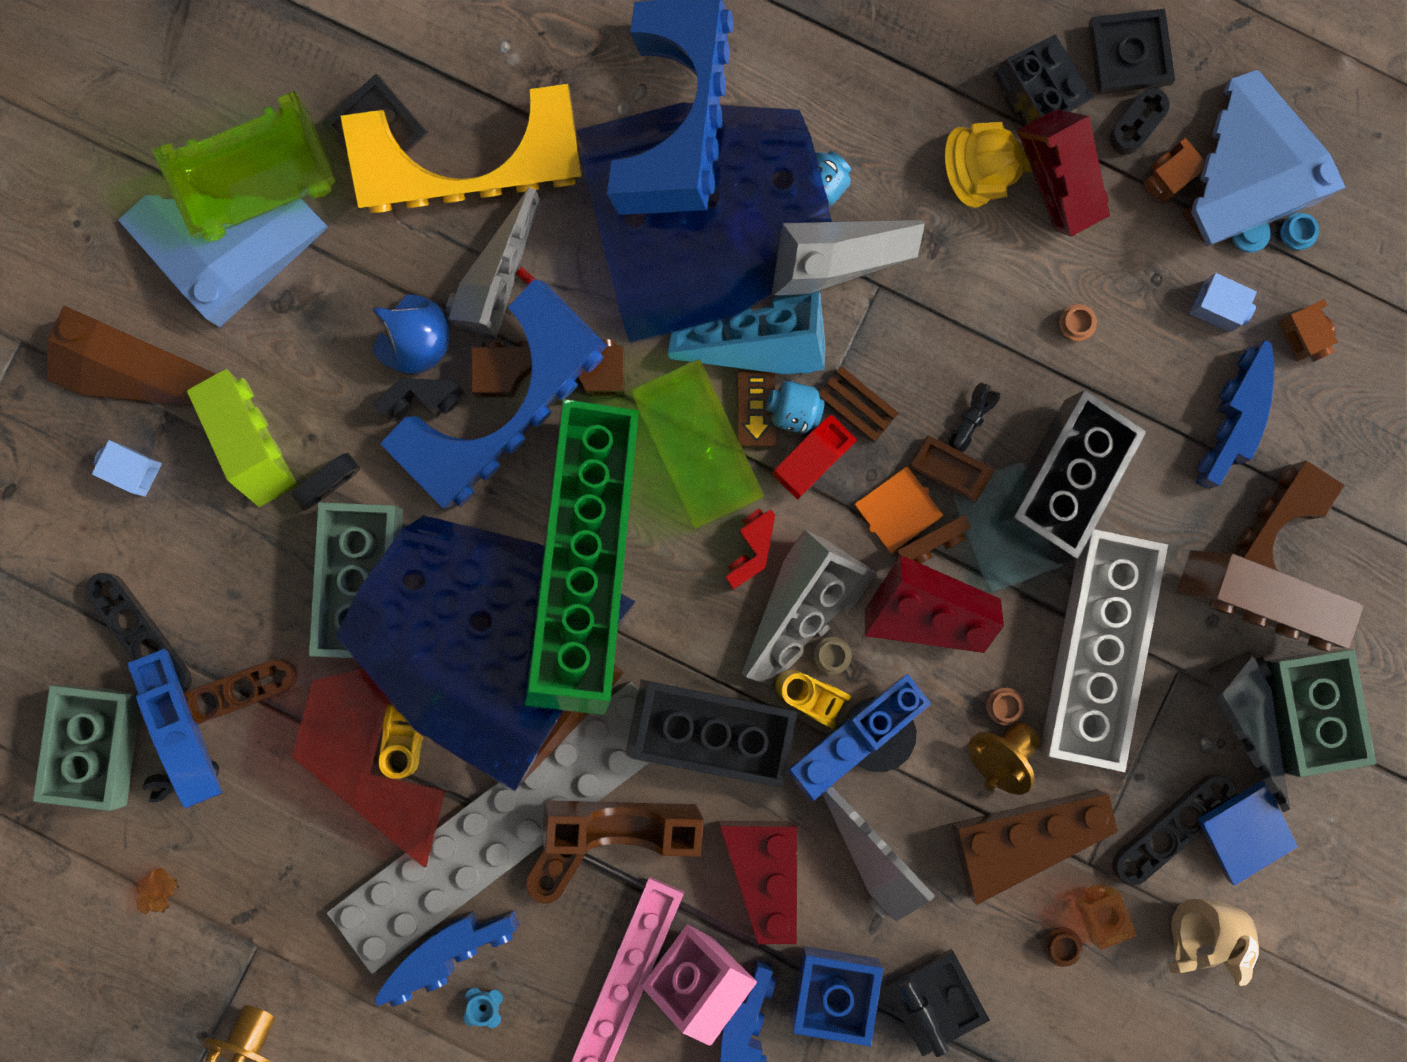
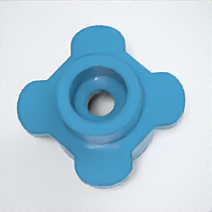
M476 987L470 988L465 995L468 1004L463 1015L464 1022L468 1026L497 1027L501 1022L499 1004L503 1001L502 993L497 989L485 992L480 991ZM480 1005H486L487 1010L481 1011Z

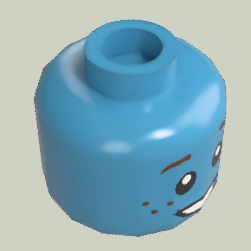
M831 150L828 153L816 152L796 174V181L800 187L797 194L811 207H815L816 204L823 207L832 206L851 185L850 166L841 156Z
M786 381L781 384L778 391L771 390L766 403V411L771 412V421L776 428L797 434H805L811 428L815 429L818 427L824 411V400L820 399L816 388L794 381Z

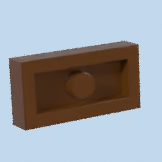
M963 515L893 553L897 560L902 555L918 563H923L933 557L930 550L943 544L945 550L966 540L963 533L972 527L966 516Z

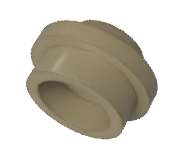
M827 637L821 640L814 650V661L817 667L824 673L839 674L845 671L851 663V649L841 638Z

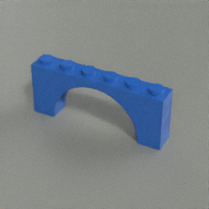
M650 0L634 2L630 34L640 55L668 58L684 65L697 76V92L688 116L669 138L642 154L611 161L607 195L618 215L707 210L709 194H713L715 189L712 164L713 161L718 160L719 155L716 130L722 126L720 96H725L726 79L723 73L724 64H729L730 61L727 37L728 33L733 32L734 25L732 11L730 9L726 10L723 0Z
M534 279L508 306L526 334L531 351L532 375L528 393L523 404L505 426L479 439H461L441 433L425 423L419 416L405 417L380 443L443 509L455 505L458 507L464 505L475 494L472 487L481 478L484 481L489 479L501 466L497 461L506 452L509 454L515 452L526 440L523 434L532 425L534 427L541 425L552 413L549 407L558 398L563 400L575 390L578 385L575 380L584 370L587 373L591 372L604 358L601 353L607 345L544 281Z

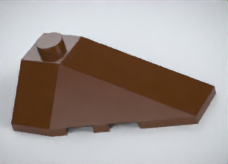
M63 306L48 338L47 380L82 396L193 406L187 390L215 375L214 372L67 306Z

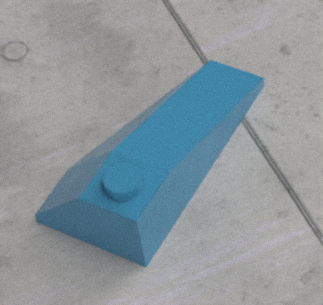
M820 291L811 294L781 295L771 298L772 305L752 311L751 307L747 306L738 309V315L724 321L713 317L673 330L668 349L669 359L779 374H808L824 370L826 345Z

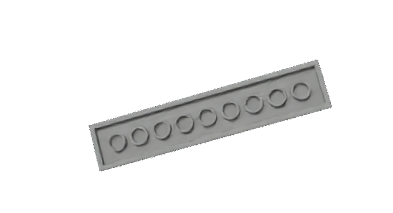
M632 681L611 696V701L605 715L589 714L516 789H512L502 779L327 912L371 974L543 844L542 830L545 800L599 802L650 763L635 760L625 755L638 689Z

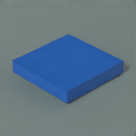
M1259 781L1197 819L1227 881L1234 886L1298 847L1273 794H1271L1263 781Z

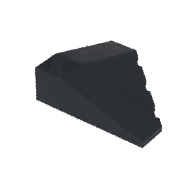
M1251 650L1208 669L1215 697L1239 741H1243L1244 748L1255 767H1259L1265 784L1271 794H1275L1276 801L1282 812L1290 810L1272 691L1267 682L1273 675L1263 656L1255 659Z

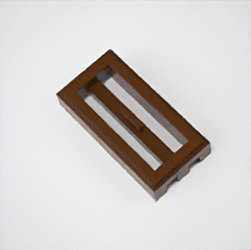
M842 366L819 392L820 399L824 400L825 404L873 443L876 442L899 414ZM842 379L884 413L886 418L883 420L839 384V380ZM833 389L876 424L878 426L876 430L873 431L829 395V392Z

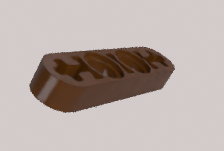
M271 660L185 692L184 696L194 718L193 721L200 725L287 692L296 683L297 671L294 665L287 660ZM275 666L278 671L285 670L287 677L282 679L281 687L278 682L261 686L259 679L273 675ZM256 672H259V679L255 675ZM239 679L247 680L252 686L251 696L245 701L239 700L233 693L234 684ZM262 688L266 691L265 694H262ZM205 692L214 695L217 703L216 708L210 714L203 713L198 707V699Z

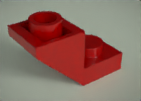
M831 414L771 474L798 500L853 446L857 439Z
M759 508L742 520L745 527L739 533L755 557L749 560L745 554L727 566L731 573L725 576V579L733 590L766 567L775 514L772 509L763 513Z

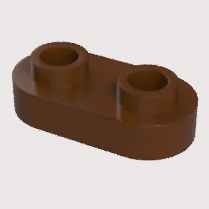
M544 849L527 878L526 887L531 898L544 904L556 901L562 895L585 855L546 854ZM542 876H550L554 881V885L551 888H544L540 883Z

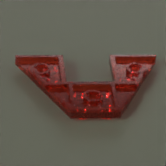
M481 641L313 680L292 753V758L423 867H427L445 791L370 774L388 701L392 699L464 716L482 645Z

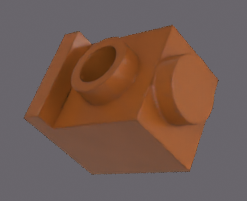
M1185 137L1170 152H1167L1151 165L1155 172L1144 180V186L1150 195L1154 198H1159L1164 204L1202 174L1205 161Z
M1325 299L1277 322L1296 361L1310 356L1312 361L1315 362L1334 353L1332 345L1338 343L1335 337L1336 331L1333 322L1322 311V308L1328 306Z

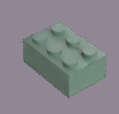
M1332 649L1331 652L1320 651L1265 661L1273 675L1267 682L1272 691L1285 774L1305 777L1376 765L1355 649Z
M73 684L50 685L33 802L112 811L127 806L140 707L136 699L138 692Z

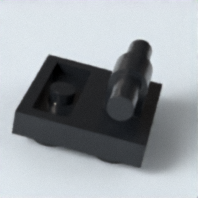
M1056 34L1007 58L998 66L999 69L994 72L995 77L1006 93L1004 96L1005 101L1014 116L1019 115L1025 126L1056 109L1071 112L1094 98Z
M952 949L885 984L922 1057L932 1051L935 1057L946 1054L949 1051L947 1043L990 1021Z

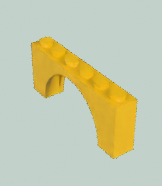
M569 84L530 89L529 122L518 148L499 168L473 178L461 179L441 176L414 162L400 148L392 135L384 110L341 116L358 208L369 207L370 213L391 211V203L406 202L407 208H415L429 205L428 198L442 196L443 203L466 200L465 193L479 191L480 198L502 195L501 188L516 186L517 193L526 192L528 188L538 190L539 182L553 181L554 187L576 184L575 177L582 176Z

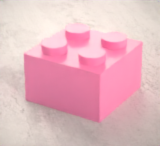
M687 924L641 987L683 1034L711 1046L757 981L714 938Z

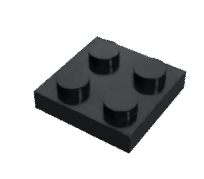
M1165 9L1097 16L1090 19L1088 24L1098 94L1171 86L1174 83L1175 74Z

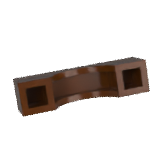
M602 340L607 345L601 353L604 356L603 360L591 372L587 373L584 370L578 377V380L582 383L588 397L625 396L623 346H616V341ZM485 341L482 342V347H472V393L477 398L515 397L522 381L532 373V359L528 341H520L519 347H504V342Z
M1307 460L1292 465L1289 464L1281 471L1276 480V483L1279 484L1272 497L1267 496L1261 502L1256 511V514L1259 516L1252 528L1247 527L1239 536L1236 542V546L1239 548L1235 555L1278 571L1274 563L1273 546L1281 528L1294 518L1311 520L1327 515L1345 485Z
M545 800L542 839L546 854L585 855L590 849L598 846L627 844L648 848L661 856L701 857L704 819L696 804Z

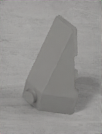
M527 189L459 283L457 293L452 292L446 305V314L449 315L448 320L454 327L494 339L497 338L516 278L515 273L518 271L540 201L535 189Z
M922 220L783 223L772 293L774 295L811 294L917 258L925 223Z
M804 529L783 561L742 674L747 678L771 686L780 673L788 670L803 655L804 645L817 633L822 637L830 629L827 625L828 622L842 609L847 613L856 605L877 573L830 541Z
M832 786L822 793L864 886L872 896L867 902L882 918L889 914L897 922L935 897L916 874Z

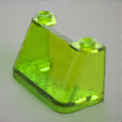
M296 91L277 98L280 104L277 111L270 106L264 109L265 115L200 142L194 139L186 141L188 146H183L176 150L172 143H167L153 149V153L190 236L198 239L204 238L206 243L213 242L227 235L225 230L306 196L315 199L332 191L330 186L336 182L307 103Z

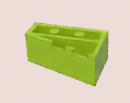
M226 368L187 390L228 482L259 508L299 486L286 464L278 445L267 429L268 423L258 407L254 406L251 400L254 397L253 391L243 377L237 379Z

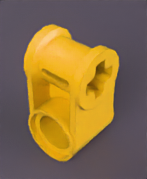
M793 669L780 673L774 685L775 692L781 700L804 712L806 716L832 729H835L837 725L835 719L844 701H849L851 695L822 680L820 682ZM799 678L803 685L802 691L798 696L790 698L787 694V686L790 681Z
M394 704L386 706L382 723V742L379 756V768L386 777L401 779L412 775L417 770L427 724L426 708L411 711L396 709ZM398 721L411 722L412 725L398 724ZM398 750L405 753L408 758L407 767L402 772L396 771L391 765V757Z

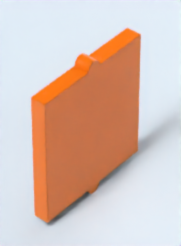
M908 466L854 504L869 524V532L877 535L890 554L944 516L928 495L929 488H923Z

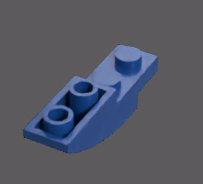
M1266 340L1253 347L1248 346L1243 351L1237 362V366L1240 367L1235 379L1231 378L1227 381L1220 392L1219 398L1223 401L1217 411L1230 417V419L1226 418L1222 421L1214 436L1218 439L1212 452L1207 451L1203 455L1197 466L1200 474L1195 482L1207 489L1221 485L1233 461L1237 464L1251 461L1261 442L1270 413L1274 389L1272 343Z
M162 649L127 663L138 692L136 699L144 721L183 807L187 809L223 794L198 723L193 721L169 652L166 649Z
M906 674L828 733L786 771L808 800L813 801L868 754L878 750L930 706L931 702L909 674Z
M514 910L480 925L472 911L437 930L417 946L388 978L375 998L377 1007L387 1002L390 1003L391 1007L400 1005L413 997L411 992L425 987L427 992L438 989L448 983L447 977L455 969L451 958H455L456 962H461L478 953L477 947L489 942L492 947H497L513 939L512 933L519 926Z
M760 959L756 960L751 976L757 983L721 1031L720 1062H766L767 1056L762 1054L761 1041L753 1039L751 1036L758 1037L765 1016V1014L760 1013L764 998L771 999L776 985L777 977L772 976L771 963Z

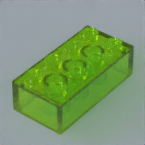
M700 359L631 390L632 398L695 532L764 499L765 496Z

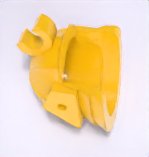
M1002 122L971 124V128L957 127L948 136L945 147V166L948 179L956 196L969 207L978 208L983 204H987L990 199L1008 197L1007 187L1016 183L1023 172H1032L1021 142L1017 141L1012 132L1004 129Z

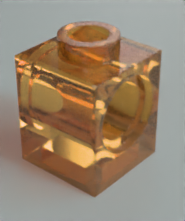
M1105 884L1092 886L1083 892L1085 896L1075 899L1090 940L1100 950L1137 936L1120 892L1111 886L1106 887ZM1110 905L1112 909L1110 918L1106 922L1098 923V910L1102 906Z

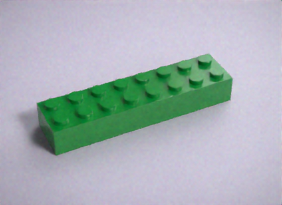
M563 399L558 423L524 706L605 715L610 704L639 410Z

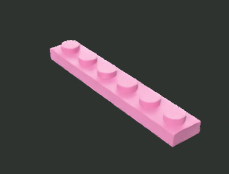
M649 876L571 1062L614 1061L642 995L643 988L641 986L653 969L684 895L683 890Z

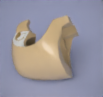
M1188 899L1179 904L1172 916L1171 922L1175 960L1173 963H1168L1170 972L1195 971L1197 965L1199 969L1215 967L1224 962L1227 969L1234 976V984L1236 986L1247 985L1252 979L1253 967L1259 956L1258 934L1252 918L1237 907L1214 900ZM1203 945H1209L1214 948L1212 955L1201 957L1196 955L1197 949Z

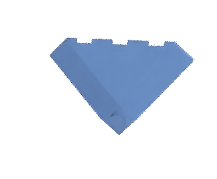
M1259 70L1231 78L1227 81L1223 94L1230 96L1227 110L1223 109L1218 113L1212 137L1218 139L1215 153H1210L1206 156L1200 178L1201 181L1207 182L1203 198L1198 197L1194 200L1191 211L1207 246L1314 206L1346 188L1330 153Z
M145 195L118 220L180 292L207 320L218 327L227 322L328 228L302 199H287V202H266L264 198L235 197V201H226L202 196H183V199H162L160 195Z

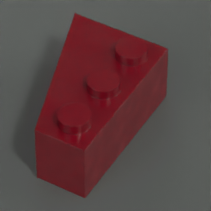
M1056 109L1017 130L1056 232L1072 237L1110 216L1108 195L1104 189L1089 116Z
M900 555L865 607V636L985 653L1004 627L1000 598Z
M720 821L721 831L758 944L797 945V825L795 821Z

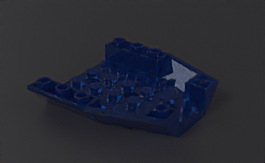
M682 102L576 130L580 156L629 344L738 316L772 294L782 224L832 222L813 142L800 110L720 105L722 110V126L716 130L719 155L718 160L713 161L712 172L715 179L714 192L720 197L719 203L714 208L701 211L645 213L646 221L638 228H632L625 223L627 214L618 215L607 195L611 161L642 154L661 144L684 122L693 103ZM782 171L789 173L793 178V184L784 190L776 188L771 182L772 177Z
M422 515L401 530L358 589L336 636L416 732L515 792L536 760L540 748L565 711L524 706L544 546L539 543ZM410 574H417L424 579L425 584L421 589L411 591L403 586L402 581ZM622 593L618 629L636 602ZM482 614L490 619L492 625L488 630L480 632L470 626L469 620L474 615Z

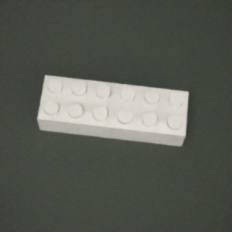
M1093 530L1075 564L1039 753L1049 757L1125 772L1168 544Z

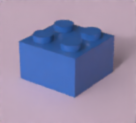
M803 946L791 1019L793 1033L871 1047L883 967L879 959Z

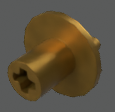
M1016 722L1002 737L989 732H979L971 737L968 744L969 756L978 771L987 779L984 786L989 791H993L997 787L1010 794L1022 795L1032 789L1035 782L1034 773L1027 760L1041 745L1040 737L1033 728L1023 722Z
M244 1005L227 1042L204 1038L202 1045L209 1050L205 1061L217 1062L219 1056L231 1062H271L260 1056V1052L276 1018L266 1011Z

